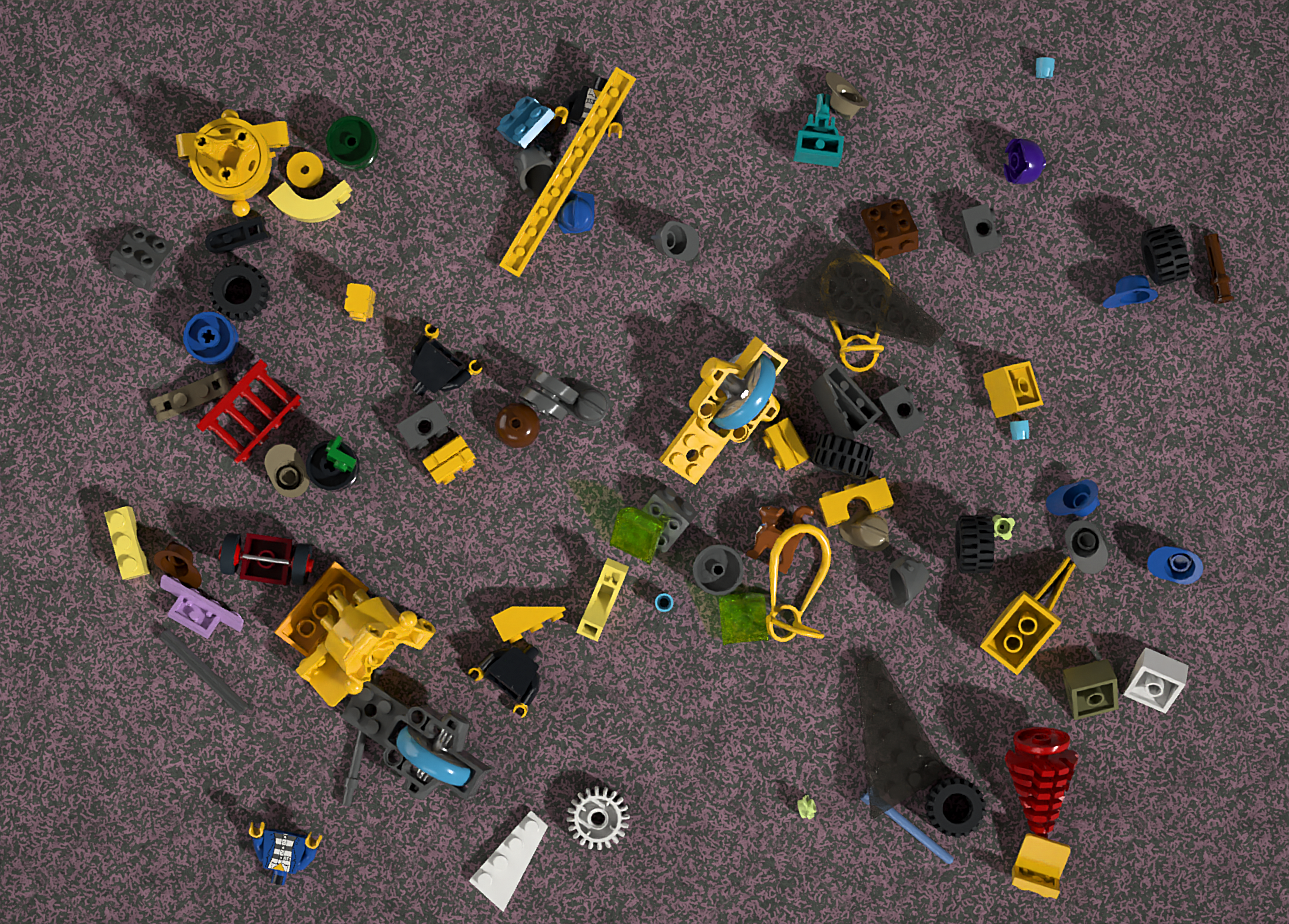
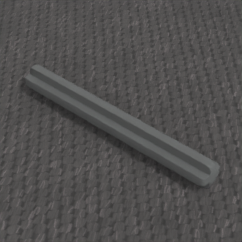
M166 629L160 634L159 639L235 712L241 715L248 709V704L173 632Z

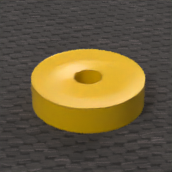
M299 152L292 156L287 164V176L298 188H313L323 178V164L311 152ZM303 167H309L307 174L301 173Z

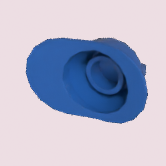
M575 190L570 191L558 211V224L564 234L580 233L592 229L595 203L593 194Z
M1145 275L1125 276L1116 284L1115 294L1104 300L1103 307L1115 308L1132 303H1147L1156 299L1158 292L1150 288Z
M1088 479L1061 486L1047 497V510L1058 516L1071 513L1079 517L1087 516L1100 505L1097 497L1098 486L1093 480Z
M1159 547L1148 557L1147 565L1149 571L1154 576L1164 580L1186 585L1197 581L1203 573L1202 560L1198 555L1184 547Z

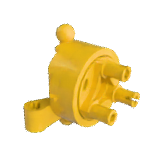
M227 109L222 113L221 118L209 122L199 132L176 135L178 159H190L188 167L192 168L197 180L214 195L225 200L234 201L232 211L236 216H246L250 211V205L246 199L253 197L268 182L272 158L276 157V153L271 152L270 148L289 146L287 122L275 121L267 124L251 125L239 119L238 113L235 110Z
M359 589L353 594L352 599L358 606L350 604L340 590L333 592L338 599H335L331 594L328 597V601L337 609L341 619L337 622L333 615H326L320 621V624L329 633L325 641V648L350 677L345 682V689L352 695L362 691L363 683L371 680L372 670L381 666L399 643H404L416 649H422L436 632L435 627L429 621L422 618L417 619L414 612L407 610L400 614L387 598L375 597L371 599L364 589Z

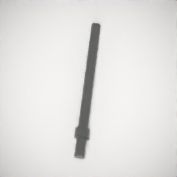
M374 669L372 670L371 680L379 685L382 670ZM372 703L367 708L369 715H372L374 707ZM358 730L348 777H345L343 785L345 791L341 805L348 807L351 806L354 789H357L359 779H357L367 737L360 730Z

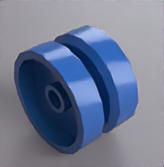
M202 312L195 315L187 323L183 342L187 351L194 358L209 365H219L227 362L236 353L239 346V334L236 327L223 315L215 312ZM214 335V340L209 342V338Z

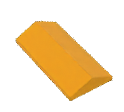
M334 561L276 628L274 633L304 656H311L316 651L317 646L325 641L329 634L320 624V621L326 615H333L337 622L341 619L337 609L328 601V597L332 594L335 599H338L333 592L340 590L350 604L356 605L357 603L352 599L353 594L359 589H364L367 592L369 588L346 568Z

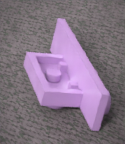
M163 574L160 587L178 597L168 612V617L207 639L220 621L239 632L242 630L244 620L238 613L222 608L217 601L213 599L208 600L196 589H189L183 586L178 579L167 577Z

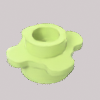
M1001 515L993 516L994 537L1000 536L1004 540H1009L1012 537L1011 531L1015 525L1014 519L1002 518Z
M805 795V797L797 801L799 813L802 818L808 817V819H812L816 812V805L813 799H809V796Z

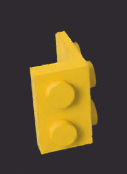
M325 641L317 646L316 651L311 656L304 658L295 670L300 677L307 680L323 700L331 707L336 706L349 694L345 689V682L350 677L326 650Z
M1026 834L1012 868V885L1021 890L1036 892L1043 897L1057 899L1060 893L1059 879L1069 857L1070 846L1035 834Z

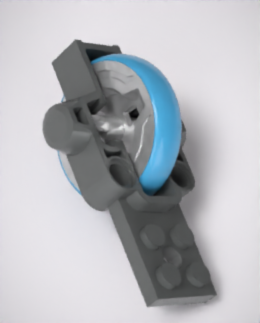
M372 680L363 683L362 691L353 695L341 715V718L386 748L383 753L384 762L406 778L404 789L415 798L424 800L442 783L465 800L475 797L487 773L492 769L464 750L470 722L463 715L454 711H448L443 716L428 705H419L411 708ZM371 703L377 708L375 716L369 715L367 710ZM418 711L423 713L422 722L417 718ZM404 721L408 725L399 732L396 740L395 735ZM437 725L443 728L440 734L437 731ZM395 750L400 754L399 761L394 757ZM413 765L419 768L417 772L414 770Z

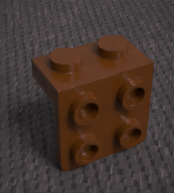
M895 200L861 211V217L872 239V255L876 261L918 249V229L904 200Z

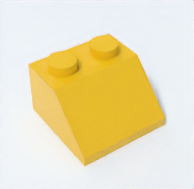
M1030 361L1005 366L982 374L996 418L1044 405Z

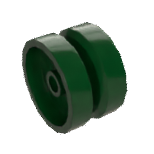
M352 115L341 117L333 122L327 131V150L336 164L343 169L354 172L365 170L377 159L380 149L379 139L370 123L363 118ZM355 140V145L351 146L350 142Z

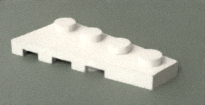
M532 810L469 880L503 912L548 827Z

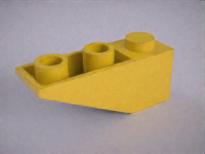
M512 606L491 618L503 642L509 640L511 644L523 638L521 633L527 630L533 633L543 627L542 622L548 619L554 622L564 617L562 612L566 611V608Z

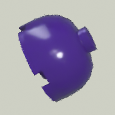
M1012 139L1008 143L1005 153H1008L1009 166L1004 163L1006 180L1013 182V184H1029L1035 181L1046 165V159L1040 146L1028 139Z

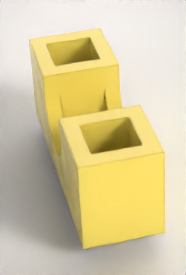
M125 506L104 512L122 579L129 580L150 574L145 552L140 548L136 530H138L133 508Z

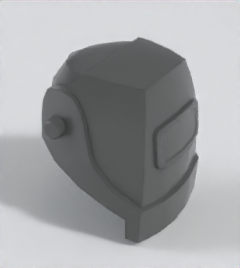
M539 145L525 148L513 156V170L516 172L523 191L530 200L540 197L556 170L555 165L549 158L551 156L550 151L545 152L543 147Z
M907 555L900 556L888 567L889 585L894 598L890 604L898 609L908 605L923 590L930 577L923 563H920L913 557Z

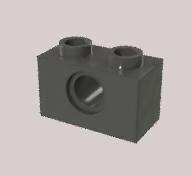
M988 203L961 210L959 217L971 257L998 250L1001 247L1000 243L1003 241L1000 231L996 230L994 225L996 216L993 208H989ZM984 225L987 228V234L980 235L976 230V226Z
M903 384L877 399L899 439L924 426V420L926 419L920 407L916 408L912 400L915 398L909 387L905 388ZM898 405L907 406L909 413L906 417L898 414Z
M433 401L396 426L412 450L417 448L420 451L430 444L428 440L434 436L440 438L449 432L448 427L452 425L438 403ZM428 421L431 423V430L425 434L421 433L419 430L420 424Z

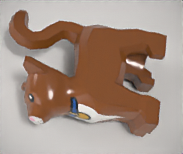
M762 506L760 508L759 514L762 523L756 532L754 547L747 550L746 556L756 560L766 547L772 550L775 541L784 532L775 527L782 518L784 512L782 507ZM809 506L798 507L793 513L794 524H805L802 516H813L814 510ZM799 533L791 537L784 544L779 555L778 571L784 574L787 573L792 564L794 552L800 540L805 536V533Z

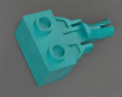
M818 94L814 123L813 114H809L807 124L802 130L798 131L793 161L838 167L842 159L844 136H839L838 130L835 127V117H831L830 125H828L831 96L826 94L823 104L824 94Z

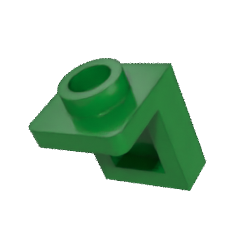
M338 435L336 440H330L325 449L328 452L327 460L333 462V466L342 472H346V470L352 472L357 460L337 450L342 442V437Z

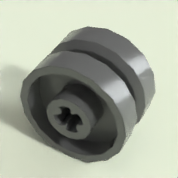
M535 368L530 376V380L540 389L537 390L531 386H524L519 397L546 416H551L563 422L568 410L558 400L566 404H573L579 394L553 376Z
M711 545L703 549L695 558L692 567L693 578L697 586L705 593L714 596L726 595L734 591L741 583L744 574L743 562L739 554L731 547L725 545ZM715 566L722 567L723 570L720 575L714 573Z

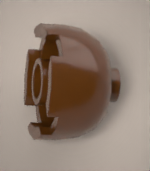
M511 403L503 407L497 414L495 432L499 440L506 446L514 449L524 448L531 445L537 439L540 432V420L537 413L530 406L523 403Z

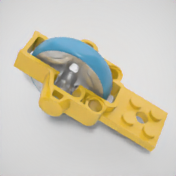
M756 336L742 353L734 356L729 361L715 357L708 359L700 371V376L704 381L689 401V406L694 413L659 460L696 485L729 439L741 443L750 436L760 421L770 422L776 417L780 410V404L772 394L776 376L788 360L777 351L772 350ZM763 351H766V352H768L770 355H772V357L769 358V357H767L765 354H763L762 352H763ZM711 421L721 429L719 431H715L712 428H710L708 424ZM691 449H695V455L692 458L687 459V452Z

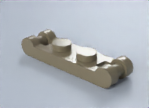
M226 369L151 399L150 404L152 408L155 407L157 412V421H165L224 396L233 386L229 384L227 379L229 375ZM216 381H219L221 386L218 390H215L213 385ZM170 402L172 409L166 411L163 404Z

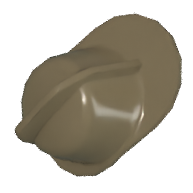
M833 72L826 74V82L833 90L830 105L845 120L852 119L860 108L868 107V101L842 76Z
M287 444L275 445L269 449L265 456L264 464L274 488L284 497L294 498L302 495L309 486L310 478L300 454L295 448Z
M862 509L851 516L849 521L839 524L841 536L852 545L873 552L882 551L889 546L887 520L882 516L874 513L870 514L869 511Z

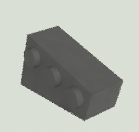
M834 363L810 386L836 436L854 440L883 414L837 363Z

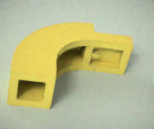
M343 180L325 196L319 199L308 200L298 196L284 182L268 197L281 212L290 218L301 222L314 223L328 220L339 214L341 211L336 204L338 202L342 204L348 200L352 189Z
M607 558L576 633L598 642L625 579L628 566Z

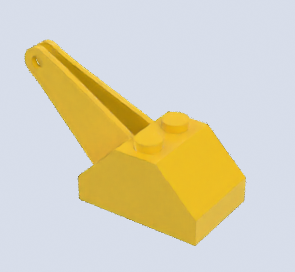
M1069 556L1063 560L1033 597L1026 591L1017 596L996 619L980 644L982 649L1016 675L1020 673L1061 624L1062 619L1051 611L1068 578L1076 567L1074 561L1061 576L1046 603L1042 605L1037 600L1066 567L1071 559Z

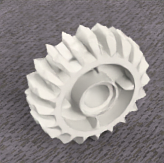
M595 786L594 794H591L590 788H586V797L579 792L578 797L581 801L578 802L575 799L571 801L576 806V809L568 808V812L574 814V816L567 817V822H574V825L569 826V831L577 829L578 832L573 835V838L577 839L581 835L583 837L580 841L581 845L586 840L590 841L589 849H592L593 842L597 843L598 850L602 849V842H605L606 847L610 848V839L617 844L619 840L615 835L618 834L624 837L625 833L620 828H628L629 826L628 823L622 822V819L630 818L629 814H622V811L627 810L628 806H619L623 801L622 797L617 800L613 799L617 794L616 791H613L610 796L607 795L608 787H604L603 793H599V786ZM595 812L603 813L605 816L604 822L601 824L594 823L591 818L592 814Z

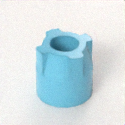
M1047 57L1036 58V78L1051 79L1053 77L1055 59Z
M1028 420L1010 422L1012 440L1029 439Z
M660 594L655 599V606L659 611L667 612L673 607V599L669 594ZM662 598L668 600L669 604L667 607L660 606Z

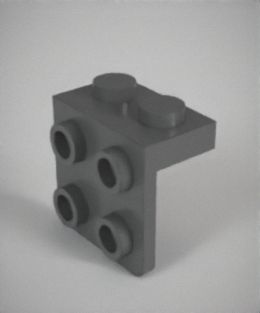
M134 226L112 252L109 271L113 272L117 277L132 282L136 287L150 292L155 283L156 272L173 251V244L139 226Z
M663 484L634 518L631 526L661 552L665 553L699 513L690 503L681 499L672 488Z

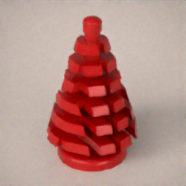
M1031 727L1019 730L1014 734L1015 753L1009 749L1005 755V762L1013 779L1014 787L1017 793L1021 795L1018 798L1024 808L1025 817L1029 819L1027 821L1029 829L1035 832V835L1048 839L1047 832H1051L1054 828V820L1059 817L1060 807L1065 797L1064 791H1068L1069 781H1071L1075 772L1074 768L1078 762V753L1067 749L1070 745L1068 733L1048 727Z

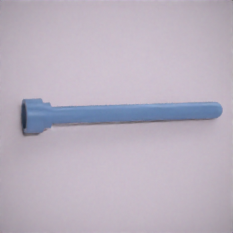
M873 785L868 787V792L864 793L860 798L864 803L877 806L945 863H953L954 858L952 855L881 799L877 788Z

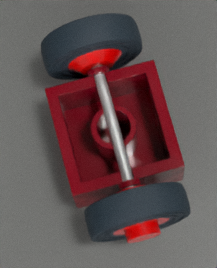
M227 533L219 550L220 571L225 575H234L240 560H242L239 579L290 586L292 574V583L303 586L306 585L309 574L313 570L312 546L299 543L296 548L297 540L246 533L244 551H242L241 536L235 533Z

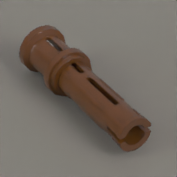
M1219 234L1206 235L1204 240L1212 275L1210 285L1213 286L1215 295L1213 302L1214 304H1222L1234 301L1235 299L1234 296H1231L1229 286L1231 279L1225 272Z

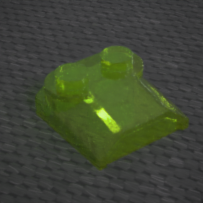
M635 507L621 508L616 517L609 546L622 550L650 565L653 561L659 539L665 530L664 525L658 518Z
M754 592L726 595L718 599L723 646L733 643L769 641L767 623L765 621L767 613L764 594Z

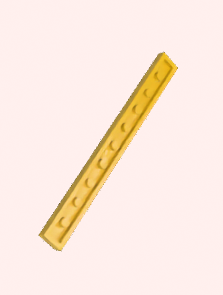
M618 67L615 68L499 266L517 277L521 276L636 81L635 77Z

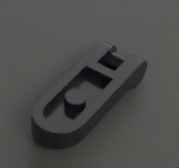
M259 216L212 231L206 236L205 246L212 254L219 255L269 240L271 236L269 231H266L264 225L266 224L265 217ZM256 227L257 234L251 235L249 229Z

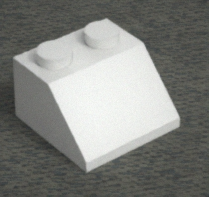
M1145 648L1134 666L1123 695L1166 714L1186 685L1188 665Z

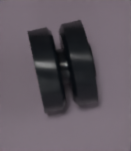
M326 440L315 445L309 452L306 460V472L311 482L318 488L330 492H340L351 487L357 480L360 472V461L356 452L341 442L337 450L356 459V465L352 472L348 470L342 472L335 468V471H332L330 465L333 462L327 460L328 452L325 451L330 440Z

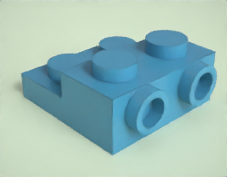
M529 96L520 99L515 105L516 108L510 114L505 115L501 119L500 125L496 128L508 142L523 148L555 116L550 108L540 105L536 99Z

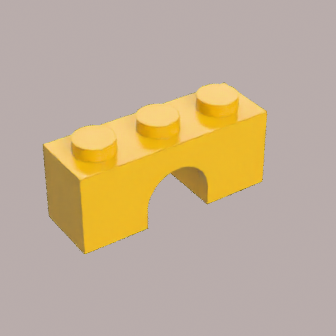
M878 476L871 477L865 480L866 484L857 486V483H853L843 487L844 491L835 493V490H831L821 494L822 498H819L818 503L826 527L849 521L847 505L855 499L864 501L869 508L870 514L892 507L894 502L885 477L881 479Z

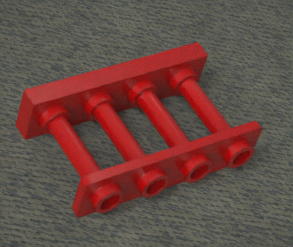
M261 358L196 424V427L202 432L206 429L212 430L237 453L234 458V462L237 464L240 461L244 463L253 454L251 449L256 444L261 446L269 437L267 433L273 427L277 429L285 421L283 416L288 411L293 413L301 404L299 401L301 399L300 394L296 393L292 398L267 374L268 371L265 368L268 365ZM254 379L257 381L261 380L286 404L277 414L250 390L249 384ZM238 396L241 398L245 397L269 420L261 431L234 407L233 401ZM222 412L228 413L254 437L245 447L218 424L219 420L216 418Z

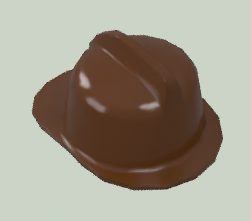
M172 541L164 550L154 554L153 560L155 564L168 577L178 579L183 586L189 589H197L201 585V574L193 566L194 557L187 547Z

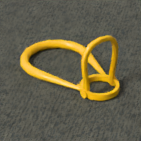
M852 253L840 256L828 265L821 277L819 291L825 311L841 345L839 357L842 363L853 372H864L874 366L879 353L884 350V346L877 345V341L890 304L892 284L889 273L879 261H876L869 255ZM853 262L867 264L875 269L881 278L883 285L882 300L874 338L872 339L866 335L859 334L851 336L847 340L842 338L829 294V284L835 271L844 264ZM855 339H863L870 344L847 346L849 342ZM873 350V360L868 366L863 368L853 367L845 359V352Z
M796 524L786 529L775 541L770 553L771 612L766 616L765 621L768 634L771 638L780 642H787L796 634L813 638H824L823 632L802 625L801 616L825 579L831 562V548L828 538L821 529L811 524ZM799 533H809L815 536L821 545L822 561L820 568L799 611L789 604L776 606L778 564L782 548L791 537ZM783 609H790L795 618L793 626L775 619V616ZM773 624L790 632L783 637H778L774 633Z

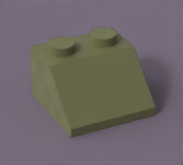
M1108 659L1063 670L1064 685L1074 720L1119 709L1117 677Z

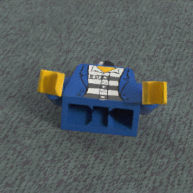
M251 822L249 834L252 836L257 857L263 863V868L273 870L271 883L285 885L287 873L296 874L299 870H304L315 859L318 845L322 840L321 835L316 840L312 838V832L307 836L271 828L264 830V822H261L260 828L254 827L253 822Z

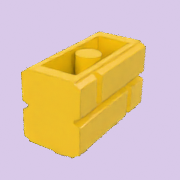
M348 284L346 292L348 298L345 299L344 309L350 314L349 317L352 320L366 322V318L370 319L373 317L374 307L372 304L375 303L376 293L369 285Z
M789 417L763 431L765 436L762 439L768 449L772 448L776 456L773 459L779 469L783 468L786 472L811 458Z
M459 435L423 459L422 462L437 484L443 482L446 485L456 478L454 474L461 469L465 472L475 465L473 461L477 458L463 437Z

